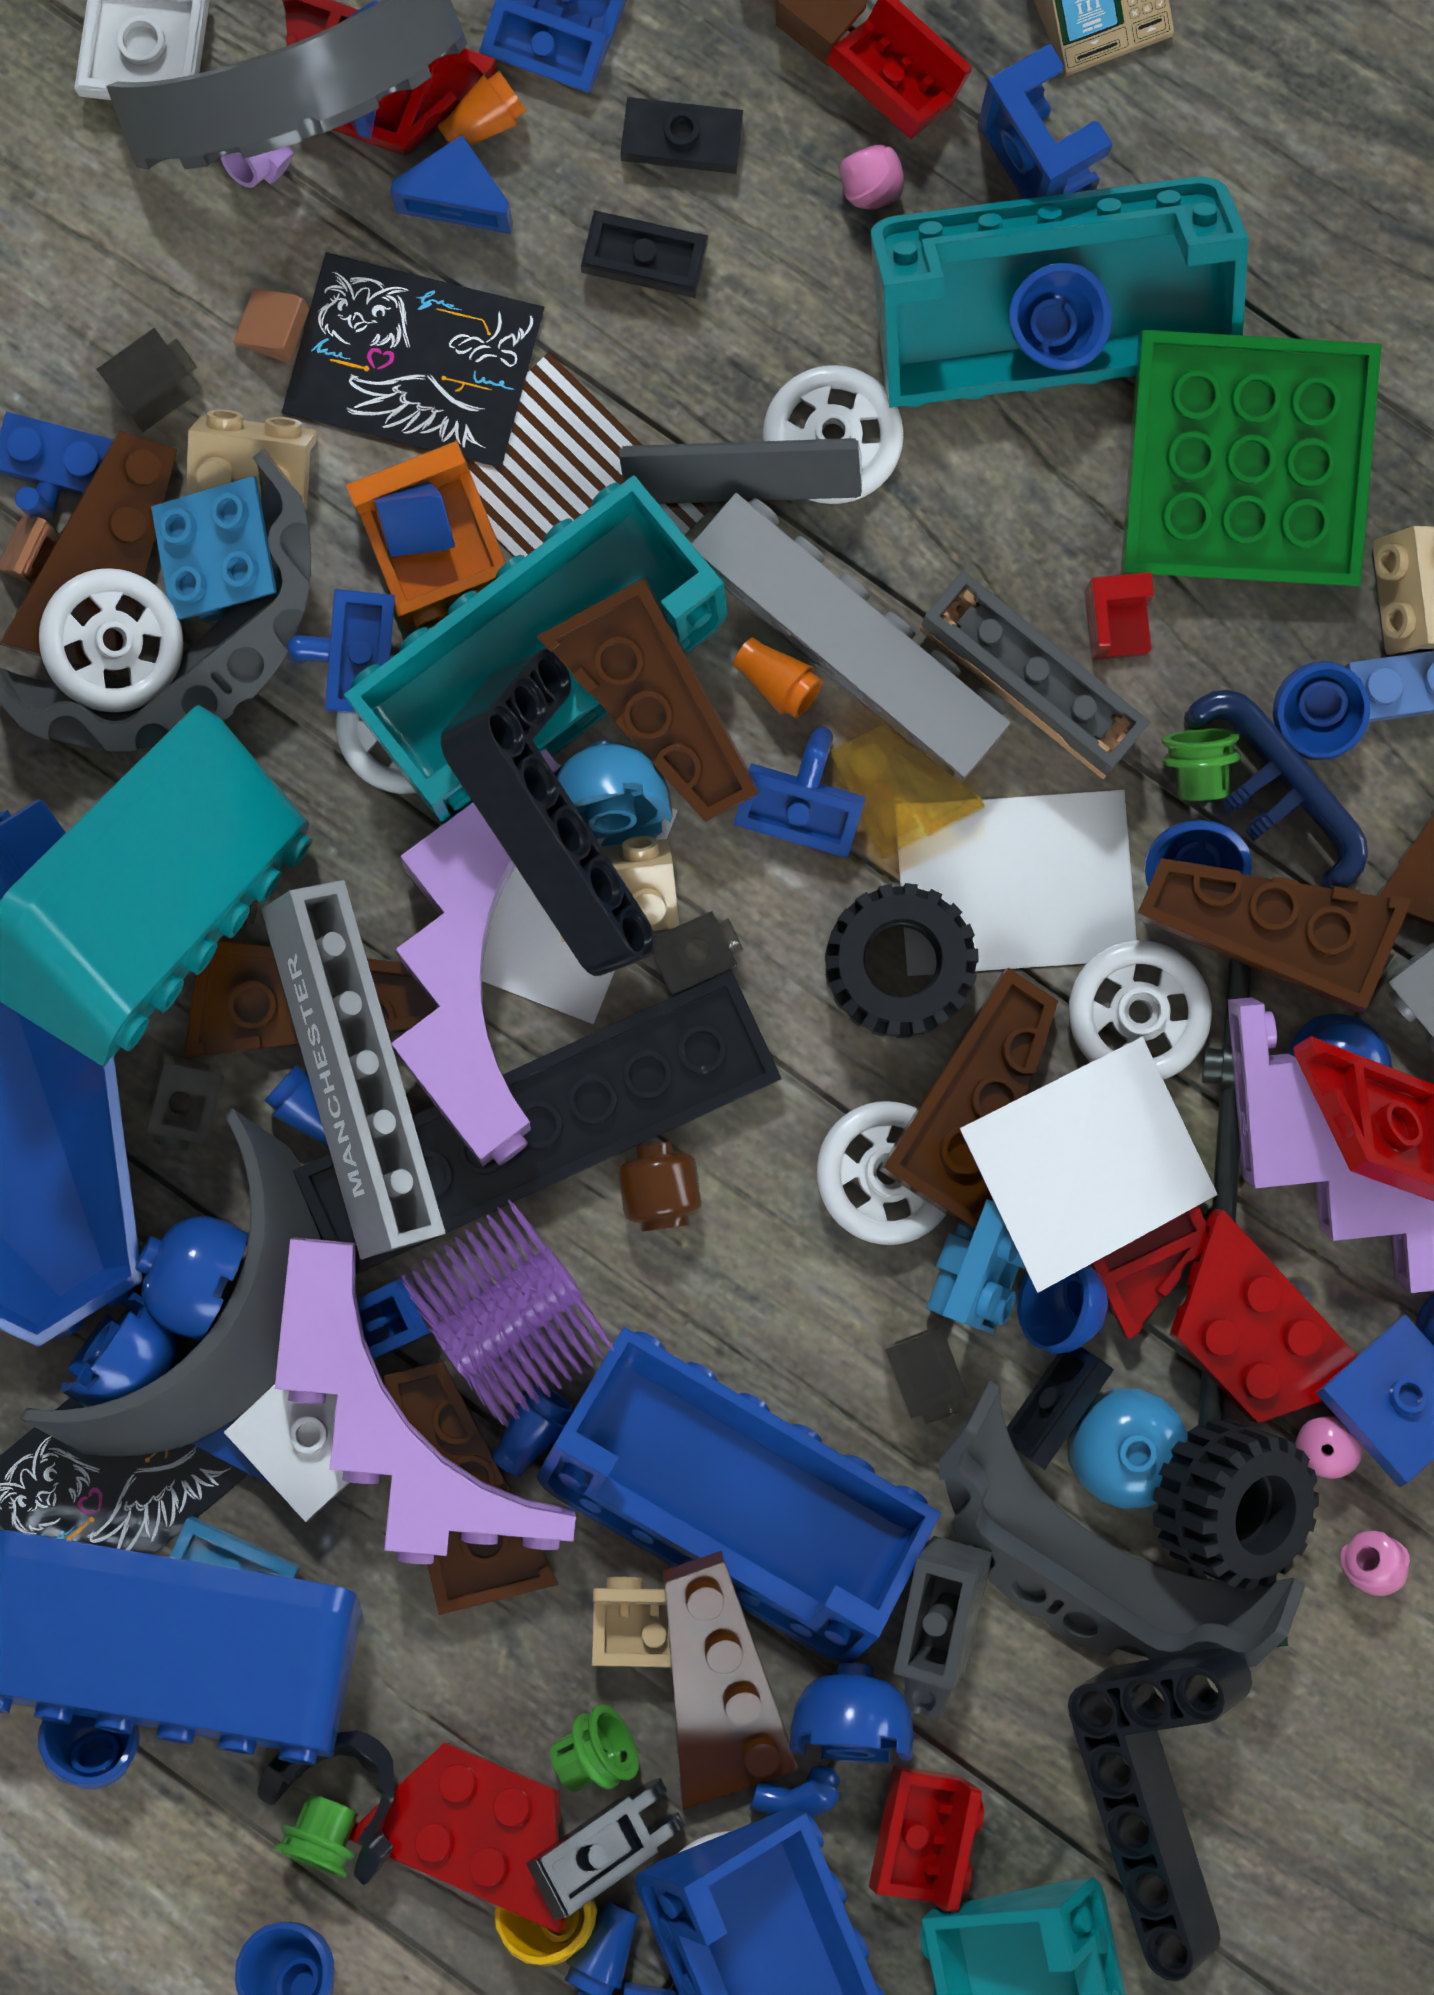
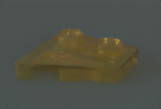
M884 725L829 752L847 791L866 797L860 817L881 859L985 808L982 799Z

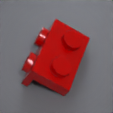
M877 0L868 19L832 47L825 61L910 139H913L952 107L972 71L971 65L899 0Z
M893 1765L868 1887L879 1895L933 1902L944 1912L958 1913L961 1897L967 1893L971 1883L972 1868L969 1857L974 1834L980 1831L984 1819L981 1789L960 1775Z

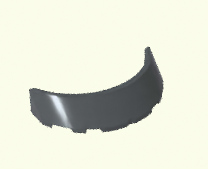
M381 0L357 15L322 32L249 60L179 78L150 82L118 81L106 87L136 167L149 170L161 161L180 158L184 169L207 167L214 160L232 153H241L243 159L274 151L301 142L313 135L328 132L380 108L378 101L386 95L400 90H413L430 79L432 76L428 65L442 56L459 54L467 45V41L451 0Z
M264 446L257 449L253 453L252 458L257 463L259 470L261 504L277 593L230 606L223 614L224 617L220 618L200 640L183 652L178 672L169 687L147 705L131 711L102 712L93 710L69 698L54 682L33 679L0 668V705L23 730L49 741L53 739L81 747L105 749L108 752L138 751L140 748L155 746L189 711L198 705L218 716L222 721L233 715L235 707L240 702L252 699L270 680L288 653V642L296 635L305 611L311 576V543L302 497ZM130 677L105 682V688H123L131 685Z
M233 1108L225 1116L240 1148L249 1183V1240L246 1256L235 1289L217 1322L196 1348L166 1374L133 1393L109 1402L77 1409L39 1410L26 1408L20 1417L22 1421L83 1454L111 1457L146 1455L181 1448L199 1441V1439L217 1431L234 1419L237 1420L275 1384L290 1239L298 1237L322 1240L319 1228L294 1175L293 1170L302 1166L290 1147Z
M989 1380L940 1458L939 1477L940 1480L945 1479L947 1493L955 1513L951 1524L962 1544H972L973 1547L992 1552L987 1578L1012 1602L1030 1616L1044 1620L1052 1630L1060 1635L1107 1656H1110L1118 1649L1147 1657L1151 1660L1222 1648L1238 1653L1250 1668L1259 1664L1287 1637L1305 1584L1295 1578L1276 1580L1266 1587L1258 1584L1256 1589L1245 1590L1238 1586L1235 1588L1221 1581L1193 1577L1158 1567L1127 1554L1097 1537L1064 1512L1031 1476L1017 1454L1007 1431L1002 1413L1000 1386Z

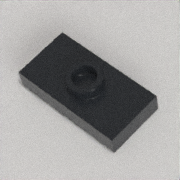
M627 97L620 152L621 161L737 174L743 110Z
M594 210L581 262V273L696 298L709 237L708 235Z
M1082 1347L1072 1352L1057 1354L1006 1427L1015 1449L1045 1470L1069 1434L1079 1424L1085 1411L1114 1369Z

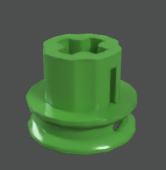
M1214 728L1193 729L1171 733L1162 738V744L1168 748V753L1163 758V764L1176 768L1177 796L1179 799L1203 801L1220 799L1230 795L1229 764L1241 758V753L1234 748V744L1240 737L1239 732Z
M604 1704L594 1707L590 1714L583 1713L575 1717L572 1724V1733L555 1741L554 1745L550 1747V1759L554 1772L559 1777L562 1785L575 1793L594 1783L601 1788L610 1790L618 1786L620 1780L628 1781L634 1778L639 1769V1755L629 1727L620 1714ZM623 1752H626L627 1759L623 1762L621 1755Z
M308 1793L295 1827L282 1824L281 1829L284 1838L281 1843L275 1844L272 1849L297 1862L346 1879L347 1873L344 1865L346 1860H351L355 1857V1853L345 1847L358 1813L344 1805Z

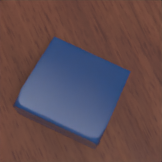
M430 481L374 499L388 553L391 557L444 551L455 547L442 495Z

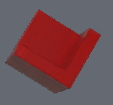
M1152 572L1091 578L1084 593L1092 660L1147 655L1151 650L1147 605L1154 596Z

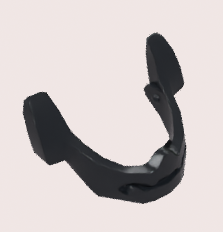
M354 1730L337 1733L333 1757L338 1755L355 1757L363 1768L368 1772L374 1773L378 1779L376 1789L380 1793V1804L373 1819L363 1829V1833L357 1840L363 1847L355 1865L354 1876L362 1885H365L380 1870L393 1850V1845L384 1836L382 1829L395 1796L394 1767L389 1751L380 1740L368 1733ZM278 1754L265 1768L258 1787V1797L269 1805H275L287 1789L307 1769L314 1765L287 1762L279 1759ZM317 1756L316 1764L328 1759V1757Z

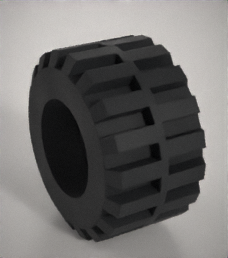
M905 883L904 886L892 887V884L879 886L878 890L869 894L865 892L856 898L855 902L849 908H845L838 917L826 947L825 976L827 985L833 993V1000L840 1010L843 1009L850 1017L849 1020L860 1027L861 1025L871 1030L872 1034L882 1037L887 1035L895 1036L896 1038H910L914 1035L928 1033L942 1025L960 1010L966 1002V998L974 987L977 977L975 970L976 964L979 962L978 948L975 949L973 937L975 934L970 923L966 925L960 916L962 911L954 902L950 905L941 898L943 894L933 889H930L929 892L918 889V884ZM896 926L908 927L921 933L931 943L936 955V970L929 985L919 993L907 997L890 996L880 991L869 979L865 968V954L871 940L881 931Z
M1215 1419L1207 1421L1205 1428L1200 1426L1194 1427L1187 1432V1441L1185 1443L1178 1441L1171 1449L1173 1457L1169 1464L1163 1463L1158 1474L1163 1476L1160 1487H1155L1153 1501L1158 1503V1509L1153 1513L1154 1526L1162 1529L1158 1539L1163 1548L1170 1550L1169 1556L1186 1567L1235 1588L1238 1586L1245 1590L1256 1589L1258 1584L1266 1587L1276 1581L1278 1572L1285 1575L1293 1567L1295 1556H1302L1308 1545L1305 1540L1309 1531H1314L1317 1519L1313 1518L1314 1509L1319 1506V1493L1313 1490L1318 1481L1315 1469L1308 1467L1310 1459L1303 1450L1296 1448L1295 1443L1229 1419L1224 1422Z

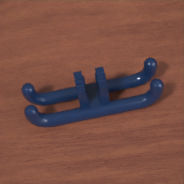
M1231 690L1211 691L1194 701L1184 715V722L1189 728L1200 729L1217 719L1229 721L1266 763L1265 767L1223 800L1221 804L1229 813L1234 809L1238 810L1252 799V795L1278 778L1289 792L1268 812H1263L1254 819L1245 832L1254 842L1300 804L1331 840L1337 850L1335 864L1323 875V887L1331 889L1334 886L1349 888L1364 871L1368 858L1367 839L1359 824L1260 707L1245 694Z

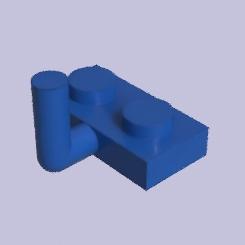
M6 411L0 430V475L37 484L36 489L29 486L20 488L15 495V502L29 518L40 517L49 523L53 518L60 490L82 496L113 439Z
M335 589L331 638L297 635L289 640L287 656L291 662L295 664H304L308 660L329 662L325 711L356 714L344 696L352 688V681L367 667L373 664H380L382 666L390 660L395 595Z
M817 727L812 730L797 776L751 763L749 772L760 792L758 795L739 804L733 825L848 859L866 797L820 783L833 742V734L826 727Z

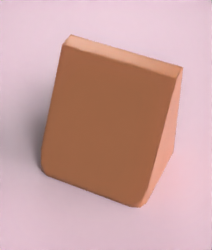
M253 288L233 343L236 346L290 364L309 312L305 299L294 294Z
M40 517L21 518L0 560V571L32 585L60 534L45 519Z

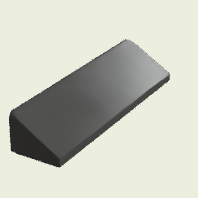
M856 438L635 445L619 448L623 482L635 475L658 504L728 502L735 493L739 494L746 501H751L752 498L760 501L857 498L862 493V453L859 441Z

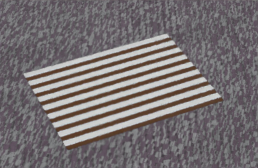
M548 352L527 372L502 468L465 460L496 538L514 556L524 555L526 557L544 543L545 535L557 523L568 518L574 521L591 508L593 499L602 489L612 483L617 482L620 485L624 483L619 459V448L642 444ZM702 503L659 504L684 535L709 512Z

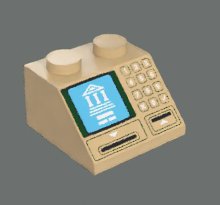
M1034 0L1050 42L1064 65L1062 72L1065 77L1171 38L1174 34L1169 0Z

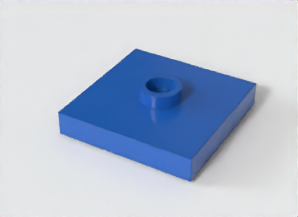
M1405 1314L1397 1319L1316 1392L1399 1488L1411 1481L1434 1459V1346Z

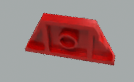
M282 0L285 8L287 28L286 44L287 46L335 26L359 10L333 0ZM466 48L459 54H449L437 58L428 65L432 76L430 79L413 90L393 92L378 101L380 108L376 110L371 139L359 137L350 122L333 130L406 156L437 128V124L453 111L483 75L489 79L495 74L497 69L495 59Z
M1312 1036L1294 1046V1055L1349 1170L1434 1201V1084Z
M1199 1206L1190 1209L1090 1264L1102 1278L1107 1292L1108 1304L1124 1338L1130 1339L1139 1333L1144 1321L1162 1298L1167 1297L1181 1279V1274L1190 1262L1195 1260L1202 1252L1210 1229L1206 1226V1221Z
M1215 1209L1208 1216L1206 1226L1210 1230L1199 1262H1193L1186 1283L1187 1296L1183 1304L1178 1307L1169 1335L1250 1421L1261 1423L1321 1402L1322 1399L1316 1392L1351 1362L1357 1354L1224 1210Z
M443 1743L394 1789L395 1796L382 1829L384 1836L393 1845L389 1858L555 1932H564L567 1925V1917L554 1919L526 1865V1862L559 1840L558 1825L561 1822L560 1791L456 1745ZM379 1804L353 1827L349 1840L358 1843V1838L363 1833V1829L373 1819Z

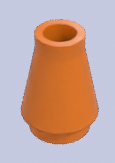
M498 71L489 79L483 75L453 111L437 124V127L448 143L463 135L467 143L472 146L519 125L515 119L527 110L504 76Z
M754 637L743 644L733 661V667L744 674L779 715L788 713L795 719L801 717L814 703L823 686V679L815 674V666L766 646Z

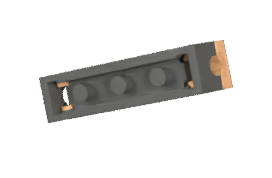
M964 570L961 571L924 616L920 631L1102 779L1110 773L1151 723Z

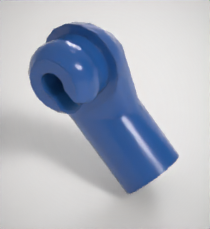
M815 1766L810 1769L806 1779L807 1782L792 1790L768 1782L758 1783L755 1786L749 1810L770 1816L791 1808L806 1812L813 1819L831 1810L839 1799V1792L837 1791L840 1782L839 1776L829 1767Z

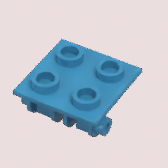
M250 476L151 506L166 595L174 607L177 620H184L198 615L200 621L219 620L224 617L223 608L277 593L256 476Z

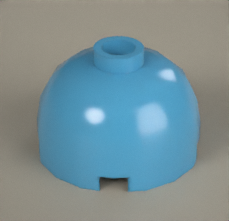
M600 740L590 744L586 749L579 751L560 767L556 776L595 838H605L601 843V847L621 845L625 840L637 836L656 838L663 832L661 821L666 818L671 822L673 817L670 793L665 777L653 765V761L644 752L631 746L622 745L617 741Z
M1136 1387L1110 1388L1096 1395L1080 1419L1079 1424L1070 1433L1068 1438V1462L1078 1483L1098 1501L1120 1509L1147 1508L1157 1503L1153 1501L1155 1487H1160L1163 1477L1158 1474L1163 1463L1169 1464L1173 1457L1171 1449L1178 1441L1184 1443L1187 1441V1430L1179 1413L1161 1396Z

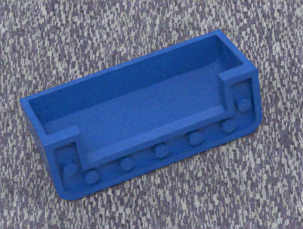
M623 1326L612 1345L614 1352L612 1349L609 1350L537 1475L540 1485L558 1500L672 1567L722 1550L743 1609L831 1660L840 1663H853L880 1637L916 1564L917 1557L922 1552L941 1512L927 1505L926 1498L918 1491L907 1486H895L876 1475L874 1468L865 1460L854 1455H842L823 1444L821 1437L812 1429L801 1424L791 1425L772 1414L767 1404L756 1396L748 1393L738 1394L719 1383L716 1375L705 1366L694 1362L685 1363L665 1351L664 1345L654 1336L640 1331L634 1333Z
M0 1530V1713L9 1714L11 1705L16 1704L35 1708L33 1717L49 1722L70 1724L72 1715L75 1714L97 1718L95 1728L104 1731L132 1734L133 1726L140 1725L157 1728L156 1738L168 1742L192 1745L195 1735L219 1739L217 1748L224 1751L254 1755L256 1745L280 1749L278 1758L296 1764L315 1765L317 1756L333 1758L363 1611L355 1592L335 1585L17 1531Z
M787 1808L662 1859L636 1875L635 1884L639 1898L679 1995H886L874 1982L866 1962L869 1959L868 1947L860 1933L852 1927L843 1904L846 1903L845 1890L839 1879L829 1870L821 1851L824 1845L822 1833L816 1822L806 1812Z

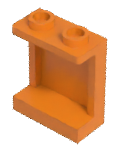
M457 441L346 485L352 503L362 519L391 595H395L394 609L398 619L405 628L414 624L417 630L423 627L431 628L448 616V609L459 597L470 591L480 592L496 579V573L506 563ZM430 481L442 495L455 547L444 551L391 557L388 553L374 499Z

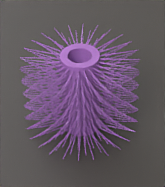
M510 1200L508 1203L517 1216V1220L528 1233L526 1235L540 1251L537 1255L534 1253L527 1239L525 1241L516 1225H513L507 1214L505 1215L502 1209L498 1208L499 1214L504 1219L502 1221L511 1231L512 1237L523 1249L522 1253L528 1258L529 1261L526 1262L523 1255L521 1257L511 1239H508L502 1228L497 1225L493 1218L491 1219L489 1215L486 1216L490 1221L489 1224L497 1233L495 1235L505 1246V1251L518 1265L516 1270L508 1256L506 1255L505 1257L496 1241H493L487 1230H484L482 1226H476L483 1235L482 1238L490 1247L489 1250L502 1265V1267L500 1266L501 1271L492 1256L490 1255L489 1257L480 1241H477L474 1235H471L467 1230L465 1232L469 1236L468 1239L474 1246V1251L484 1262L485 1271L475 1255H472L467 1246H464L461 1240L455 1237L457 1240L455 1242L461 1249L459 1251L469 1263L467 1264L470 1268L469 1271L459 1255L457 1257L452 1248L450 1247L449 1249L447 1245L445 1247L447 1250L446 1254L454 1263L453 1267L464 1281H460L454 1269L451 1270L446 1261L444 1263L438 1252L437 1255L433 1252L435 1254L434 1258L439 1263L438 1267L450 1281V1283L448 1282L449 1287L437 1270L436 1272L432 1265L430 1267L424 1261L422 1262L426 1266L425 1270L432 1278L430 1279L432 1286L425 1275H421L417 1267L416 1270L414 1269L416 1272L414 1275L422 1284L420 1287L426 1295L422 1294L418 1286L417 1290L409 1277L407 1279L403 1274L405 1277L403 1280L407 1284L405 1287L414 1297V1299L411 1296L410 1298L423 1314L419 1310L417 1311L432 1326V1330H429L434 1334L443 1351L457 1371L467 1379L472 1390L468 1380L470 1379L483 1405L485 1406L482 1398L493 1416L495 1417V1413L500 1422L502 1423L503 1421L506 1426L507 1424L503 1420V1418L505 1419L503 1414L505 1416L506 1414L496 1401L502 1405L501 1400L507 1411L509 1412L510 1410L515 1419H517L516 1416L518 1417L516 1414L518 1411L510 1402V1400L512 1402L513 1400L506 1393V1387L516 1403L518 1400L524 1410L526 1408L528 1412L527 1407L529 1408V1406L524 1401L526 1398L517 1386L519 1387L520 1385L522 1390L524 1387L530 1398L532 1399L533 1397L535 1401L537 1399L540 1403L538 1400L539 1396L531 1387L532 1383L525 1374H530L536 1385L538 1386L539 1384L545 1395L547 1393L550 1397V1391L545 1386L546 1382L540 1376L541 1372L530 1358L533 1360L534 1357L542 1372L547 1374L552 1383L554 1381L558 1389L561 1388L559 1385L560 1381L555 1376V1371L546 1361L547 1357L549 1360L551 1358L559 1372H562L566 1379L572 1382L571 1376L567 1372L569 1370L561 1361L560 1355L550 1344L551 1340L554 1345L555 1343L557 1344L565 1359L568 1358L572 1366H575L578 1372L583 1374L580 1365L575 1360V1355L567 1346L568 1343L556 1328L561 1327L570 1343H573L580 1356H583L588 1365L590 1363L593 1367L592 1361L588 1357L589 1354L582 1346L583 1343L573 1332L572 1326L563 1317L562 1312L566 1311L574 1327L578 1328L587 1344L589 1342L601 1359H604L596 1345L597 1342L577 1315L578 1312L572 1306L573 1304H576L580 1313L582 1311L592 1329L596 1330L601 1340L606 1343L609 1349L613 1348L610 1343L611 1341L603 1331L604 1329L593 1316L594 1313L582 1300L584 1295L554 1251L547 1247L543 1240L541 1241L532 1225H529L522 1212H519L515 1204H512ZM471 1270H472V1271L474 1272V1274L478 1277V1279L482 1282V1284H481L479 1281H478V1283H477V1281H476L475 1277L473 1276ZM488 1272H489V1273L492 1275V1277L497 1281V1283H495V1285H494L492 1279L490 1278ZM436 1288H437V1289L439 1290V1292L443 1295V1297H442L441 1295H439V1293L437 1292ZM469 1290H470V1291L472 1292V1294L476 1297L475 1299L472 1297V1295L470 1294ZM542 1326L545 1327V1329H546L547 1333L549 1334L551 1340H550V1339L545 1335V1333L540 1329ZM537 1340L539 1341V1343H540L541 1347L543 1348L544 1352L546 1353L547 1357L542 1353V1351L538 1348V1346L534 1343V1341H535L537 1344H538ZM521 1341L525 1345L527 1351L520 1344ZM516 1356H517V1358L519 1359V1361H520L521 1365L523 1366V1368H522V1367L519 1365V1363L515 1360V1359H516ZM511 1373H513V1375L515 1376V1378H516V1380L518 1381L519 1385H518V1384L515 1382V1380L511 1377V1375H512Z

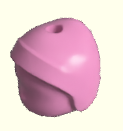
M873 145L849 155L840 163L839 172L844 185L845 197L855 207L873 210L892 205L900 198L904 186V173L901 161L893 148Z
M1325 1416L1308 1421L1302 1426L1296 1438V1448L1303 1450L1310 1459L1308 1467L1315 1469L1316 1476L1322 1478L1336 1479L1354 1471L1362 1458V1445L1337 1416ZM1329 1444L1333 1447L1334 1452L1331 1454L1324 1453L1322 1446Z
M1364 1531L1356 1534L1350 1543L1342 1548L1340 1562L1347 1579L1359 1590L1373 1596H1386L1397 1592L1406 1583L1410 1557L1407 1549L1399 1541L1389 1537L1384 1532Z

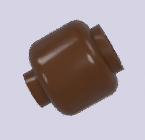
M672 1142L636 1147L638 1159L623 1163L618 1173L625 1217L631 1222L641 1223L642 1232L690 1225L688 1216L698 1212L702 1203L695 1159L686 1153L673 1154Z

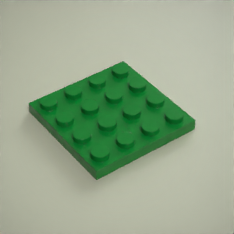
M1157 330L1139 331L1121 573L1152 572V575L1361 586L1382 344Z

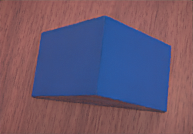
M463 135L392 181L390 193L397 213L511 234L513 220L509 202Z
M406 1276L407 1279L408 1277L411 1279L416 1289L418 1290L414 1276ZM403 1278L397 1279L357 1299L364 1338L373 1359L431 1333L429 1329L432 1330V1326L417 1311L419 1310L423 1314L410 1298L411 1296L414 1299L403 1284L405 1283Z

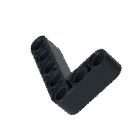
M544 648L494 672L444 728L441 734V748L448 765L580 965L587 973L593 976H602L651 956L655 948V937L652 926L643 910L533 742L535 736L565 702L571 692V678L567 667L553 652Z
M1216 1648L1111 1666L1075 1688L1068 1701L1069 1717L1143 1955L1149 1967L1158 1976L1169 1981H1179L1191 1974L1218 1949L1221 1937L1219 1925L1158 1730L1211 1722L1237 1705L1249 1694L1252 1685L1251 1671L1246 1661L1238 1653L1229 1649ZM1207 1678L1215 1684L1218 1693L1210 1686ZM1155 1688L1161 1693L1164 1701L1158 1696ZM1104 1698L1108 1701L1110 1707L1106 1704Z

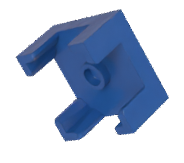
M1051 43L988 79L977 124L1022 199L1096 189L1100 178L1095 171L1091 173L1088 167L1108 156L1113 145L1103 127L1097 121L1087 124L1058 142L1054 141L1042 120L1049 116L1051 108L1044 97L1045 89L1042 83L1060 74L1064 67Z

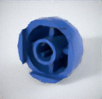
M209 1216L187 1217L174 1223L161 1240L150 1236L143 1247L135 1270L145 1274L141 1295L147 1312L158 1324L170 1332L183 1338L187 1337L197 1342L201 1341L224 1301L220 1297L228 1279L232 1281L234 1279L245 1250L248 1233L224 1220Z
M131 1291L127 1299L121 1303L128 1309L117 1320L108 1314L103 1317L86 1339L67 1370L76 1376L77 1379L75 1382H62L60 1389L83 1407L109 1402L143 1388L170 1371L177 1358V1335L157 1323L147 1312L142 1296L135 1291Z
M859 1663L837 1664V1675L819 1677L803 1690L793 1712L789 1750L806 1756L807 1743L822 1746L821 1759L860 1763H890L891 1750H896L903 1762L909 1761L912 1758L913 1745L912 1714L904 1695L893 1684L873 1678V1666Z

